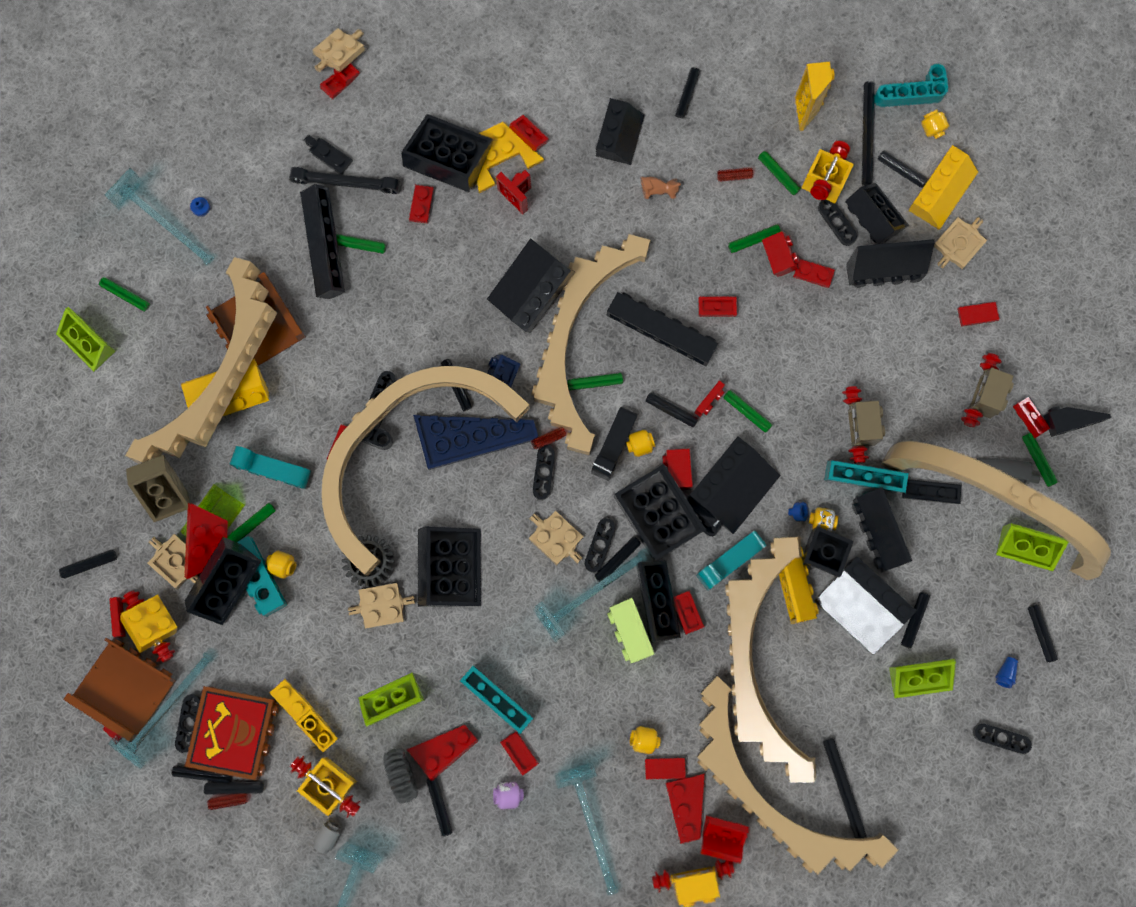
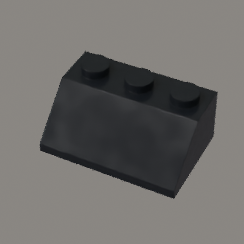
M610 98L596 146V157L631 165L645 115L628 102Z
M876 183L860 187L845 201L848 205V210L856 215L859 219V224L870 233V238L877 244L887 242L909 226Z

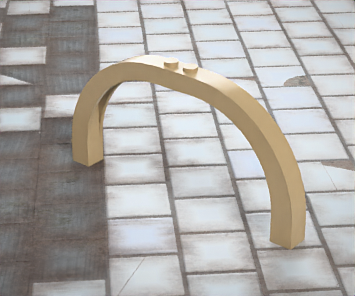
M459 366L432 367L411 373L397 380L376 398H371L362 412L359 411L353 416V421L342 432L329 454L324 469L321 493L325 520L334 541L344 555L364 575L368 576L381 561L356 537L347 521L342 503L344 472L358 444L400 402L418 392L437 387H458L475 391L492 400L514 421L518 422L530 409V406L508 385L487 373Z
M906 441L896 443L890 447L881 463L892 471L901 472L908 468H920L954 477L988 492L1057 532L1078 550L1080 554L1077 555L1070 571L1085 580L1098 578L1110 558L1111 550L1104 538L1083 519L1029 486L976 459L939 446Z

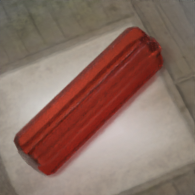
M752 168L717 171L718 181L753 178Z
M563 427L557 428L534 438L531 444L534 449H539L564 438L566 431Z
M242 793L210 798L207 801L208 809L215 810L243 805L248 802V796Z

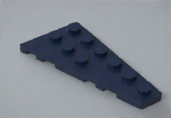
M413 415L428 470L539 440L534 420L520 419L516 422L513 419Z

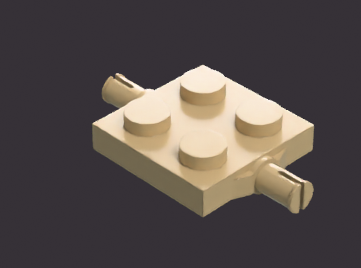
M337 28L313 49L314 55L321 59V62L315 65V69L320 73L325 67L329 66L341 72L365 51L364 45L357 41L363 36L362 31L357 29L352 35H348Z
M958 217L937 240L934 247L943 254V258L937 263L938 266L941 265L940 268H944L951 261L963 269L987 240L977 230L983 223L981 218L977 217L970 225Z
M555 511L549 518L543 521L535 513L530 517V520L538 527L529 537V540L556 566L568 556L577 564L581 561L583 557L575 551V548L583 539V536L559 513Z
M173 534L163 544L153 537L149 544L156 549V552L147 564L175 589H178L188 580L184 577L186 543L176 534ZM196 575L190 578V580L195 584L198 576Z
M398 583L360 589L359 606L348 607V611L356 610L348 613L349 616L361 613L365 629L404 622V605L415 604V600L407 601L415 598L414 595L402 598Z

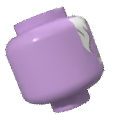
M516 782L499 783L497 788L493 790L494 804H497L500 809L517 808L520 801H523V789H519Z

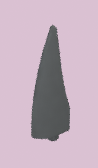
M975 458L1025 485H1028L1030 482L1036 484L1040 482V476L1032 475L1031 462L1000 458Z

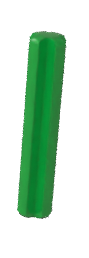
M763 151L758 156V159L792 195H796L801 190L797 183L767 151Z
M776 224L730 242L728 248L731 253H735L762 242L763 239L781 232V229Z
M336 234L338 246L384 254L386 251L385 243Z
M102 277L99 281V286L138 309L146 311L149 308L150 304L111 280Z
M622 373L569 379L567 380V385L570 391L623 384Z
M729 390L724 395V399L763 432H768L772 427L768 420L734 392Z
M1031 433L1024 435L1022 439L1045 484L1048 487L1055 485L1058 481L1036 438Z
M267 503L229 534L227 539L235 542L240 541L276 511L272 504Z

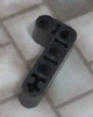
M384 371L380 374L369 400L376 398L385 388L397 381L392 372ZM391 378L392 383L388 382L386 385L385 380ZM382 419L371 430L370 435L364 437L362 442L381 450H387L393 445V438L389 432L380 429ZM381 437H388L387 443L379 444Z
M623 407L619 408L603 447L593 464L591 474L607 481L610 480V476L626 444L625 442L637 419V413Z

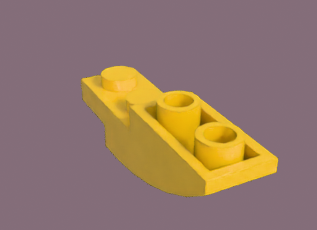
M286 678L270 691L275 700L287 711L300 729L322 752L338 739L328 724Z

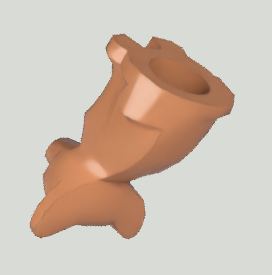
M640 177L644 198L649 199L654 194L662 195L665 193L671 199H675L681 185L680 182H677V178L665 183L656 177Z

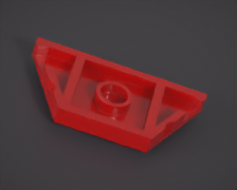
M188 503L184 573L186 579H190L203 571L222 537L227 538L228 530L227 520L192 503Z

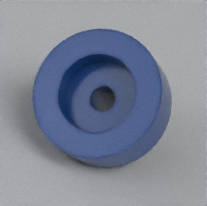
M197 197L192 200L190 209L194 215L202 217L208 214L210 205L205 198Z
M796 502L793 508H789L788 514L793 516L795 521L804 522L808 518V506L805 502Z

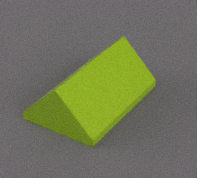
M69 307L65 308L56 335L95 372L116 351L75 311Z
M1010 523L1002 527L996 555L1053 571L1069 542L1061 537Z
M955 659L890 667L889 671L894 698L952 691Z
M413 673L358 697L366 727L425 701Z

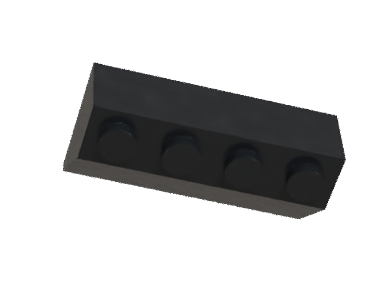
M883 487L855 498L852 508L854 513L860 517L861 522H859V526L863 533L866 532L868 537L866 543L869 550L874 552L876 568L880 569L881 572H885L912 562Z
M222 537L185 599L186 612L223 625L259 567L261 560L240 543Z
M667 561L637 563L636 567L650 642L656 643L681 638Z

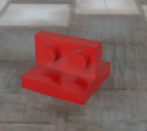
M526 170L522 173L519 172L512 178L511 182L500 172L496 176L498 191L523 215L528 211L527 197L524 194L531 189L530 174Z
M706 816L700 854L741 864L743 847L749 833V826Z

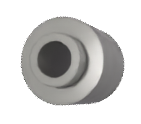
M331 821L323 823L314 839L313 847L323 854L331 851L341 834L339 825Z

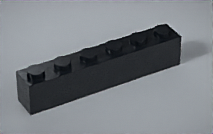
M313 184L301 191L300 195L316 297L332 299L345 293L331 198L329 187Z
M616 293L606 316L707 367L718 346L713 337L703 336L693 327L687 328L682 325L681 321L666 317L660 310L654 311L648 308L649 306L642 301L637 302L626 293Z

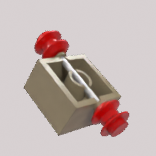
M993 353L982 356L985 363H980V367L984 370V374L980 376L970 408L964 409V413L967 415L962 417L961 420L968 427L974 428L979 426L978 418L984 416L991 419L1001 411H1004L1008 400H1006L1007 394L1012 391L1014 386L1012 382L1013 375L999 370L996 364H1000L1002 361L998 355Z
M857 386L846 387L842 394L846 395V399L843 402L850 407L848 415L852 448L848 452L853 453V457L849 460L854 461V464L865 463L866 459H869L864 453L868 450L865 446H875L885 436V427L881 424L883 409L882 406H879V401L861 402L863 399L858 397V393L862 390L857 389Z

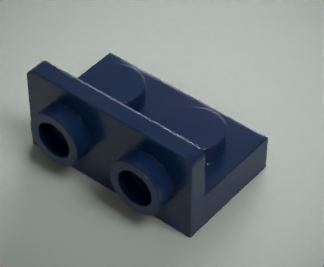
M502 354L495 355L489 361L488 367L490 368L487 374L499 379L511 388L520 363Z

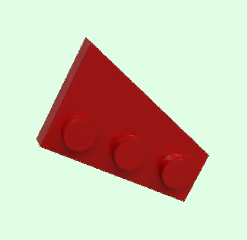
M463 725L411 747L407 751L430 780L433 781L474 746L478 740L466 725Z
M704 774L665 783L680 844L699 840L701 834Z

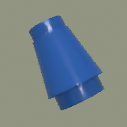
M1012 657L1006 658L996 675V683L998 685L1012 688V685L1016 682L1018 660Z

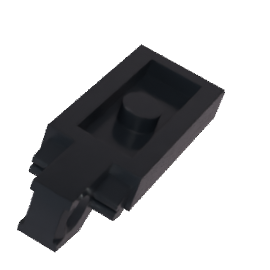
M307 135L304 139L305 143L311 147L309 152L340 175L353 162L351 158L321 138L316 140Z

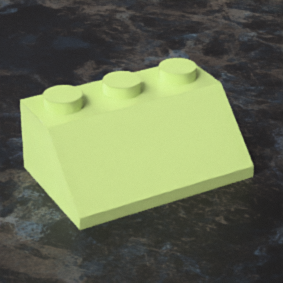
M633 598L610 607V612L607 615L610 623H615L617 631L614 633L618 643H623L624 650L621 651L625 661L629 660L630 664L654 655Z

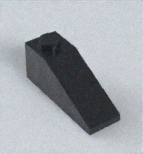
M1059 406L1048 409L1049 413L1043 416L1050 427L1049 433L1051 437L1112 418L1107 413L1071 407L1060 409Z

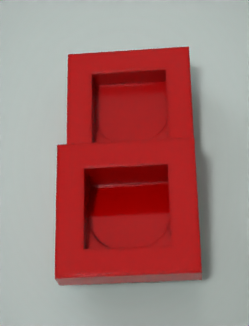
M351 63L341 72L334 69V74L320 83V88L333 100L358 77L360 72Z

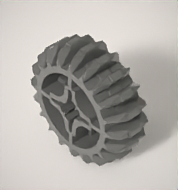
M367 535L366 541L363 536H359V540L364 546H376L373 550H370L376 558L381 550L383 554L382 567L378 565L374 569L377 571L375 575L364 577L361 576L363 573L359 569L355 571L353 563L347 558L342 559L343 563H348L342 569L344 571L350 570L346 573V577L353 576L351 578L352 583L358 580V586H362L365 581V587L369 588L372 581L373 586L376 587L377 579L384 583L382 576L390 577L386 571L387 569L390 571L394 569L388 566L389 563H395L394 559H389L394 553L387 552L391 546H384L386 542L384 539L378 543V536H375L373 541L371 535Z
M394 748L384 753L385 771L396 800L400 804L413 801L418 796V787L406 752L402 748Z

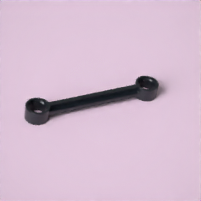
M292 167L289 180L296 184H300L301 180V184L317 183L381 190L387 194H390L391 190L392 194H398L400 181L392 177L374 179L310 172L301 167Z

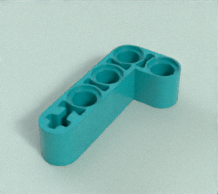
M936 63L930 67L924 82L881 85L874 96V103L879 107L939 103L948 92L946 69L943 65Z
M240 446L235 447L230 461V465L238 470L242 469L248 471V473L258 476L262 475L271 480H279L301 489H306L311 474L309 469L256 454Z
M754 530L701 570L696 577L708 591L765 548L767 544Z

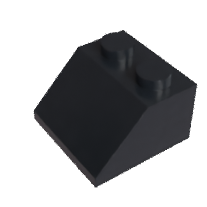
M816 526L811 531L807 541L803 563L840 578L854 541Z

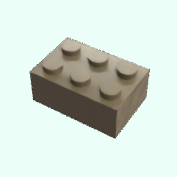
M164 455L126 469L128 486L153 522L188 510V503H190L188 491Z

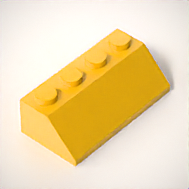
M830 62L806 65L795 95L800 131H803L817 115L824 104V98L827 97L828 89L831 88V82L834 80V69H831Z
M952 145L908 211L940 230L978 173L969 155Z
M255 359L251 361L223 416L269 401V391ZM217 371L181 383L187 408L203 393Z
M801 547V557H804L803 549ZM801 557L794 558L779 574L791 625L817 619L816 615L819 614L817 604L813 603L811 596L814 594L812 585L808 584L806 577L809 576L806 565H803Z

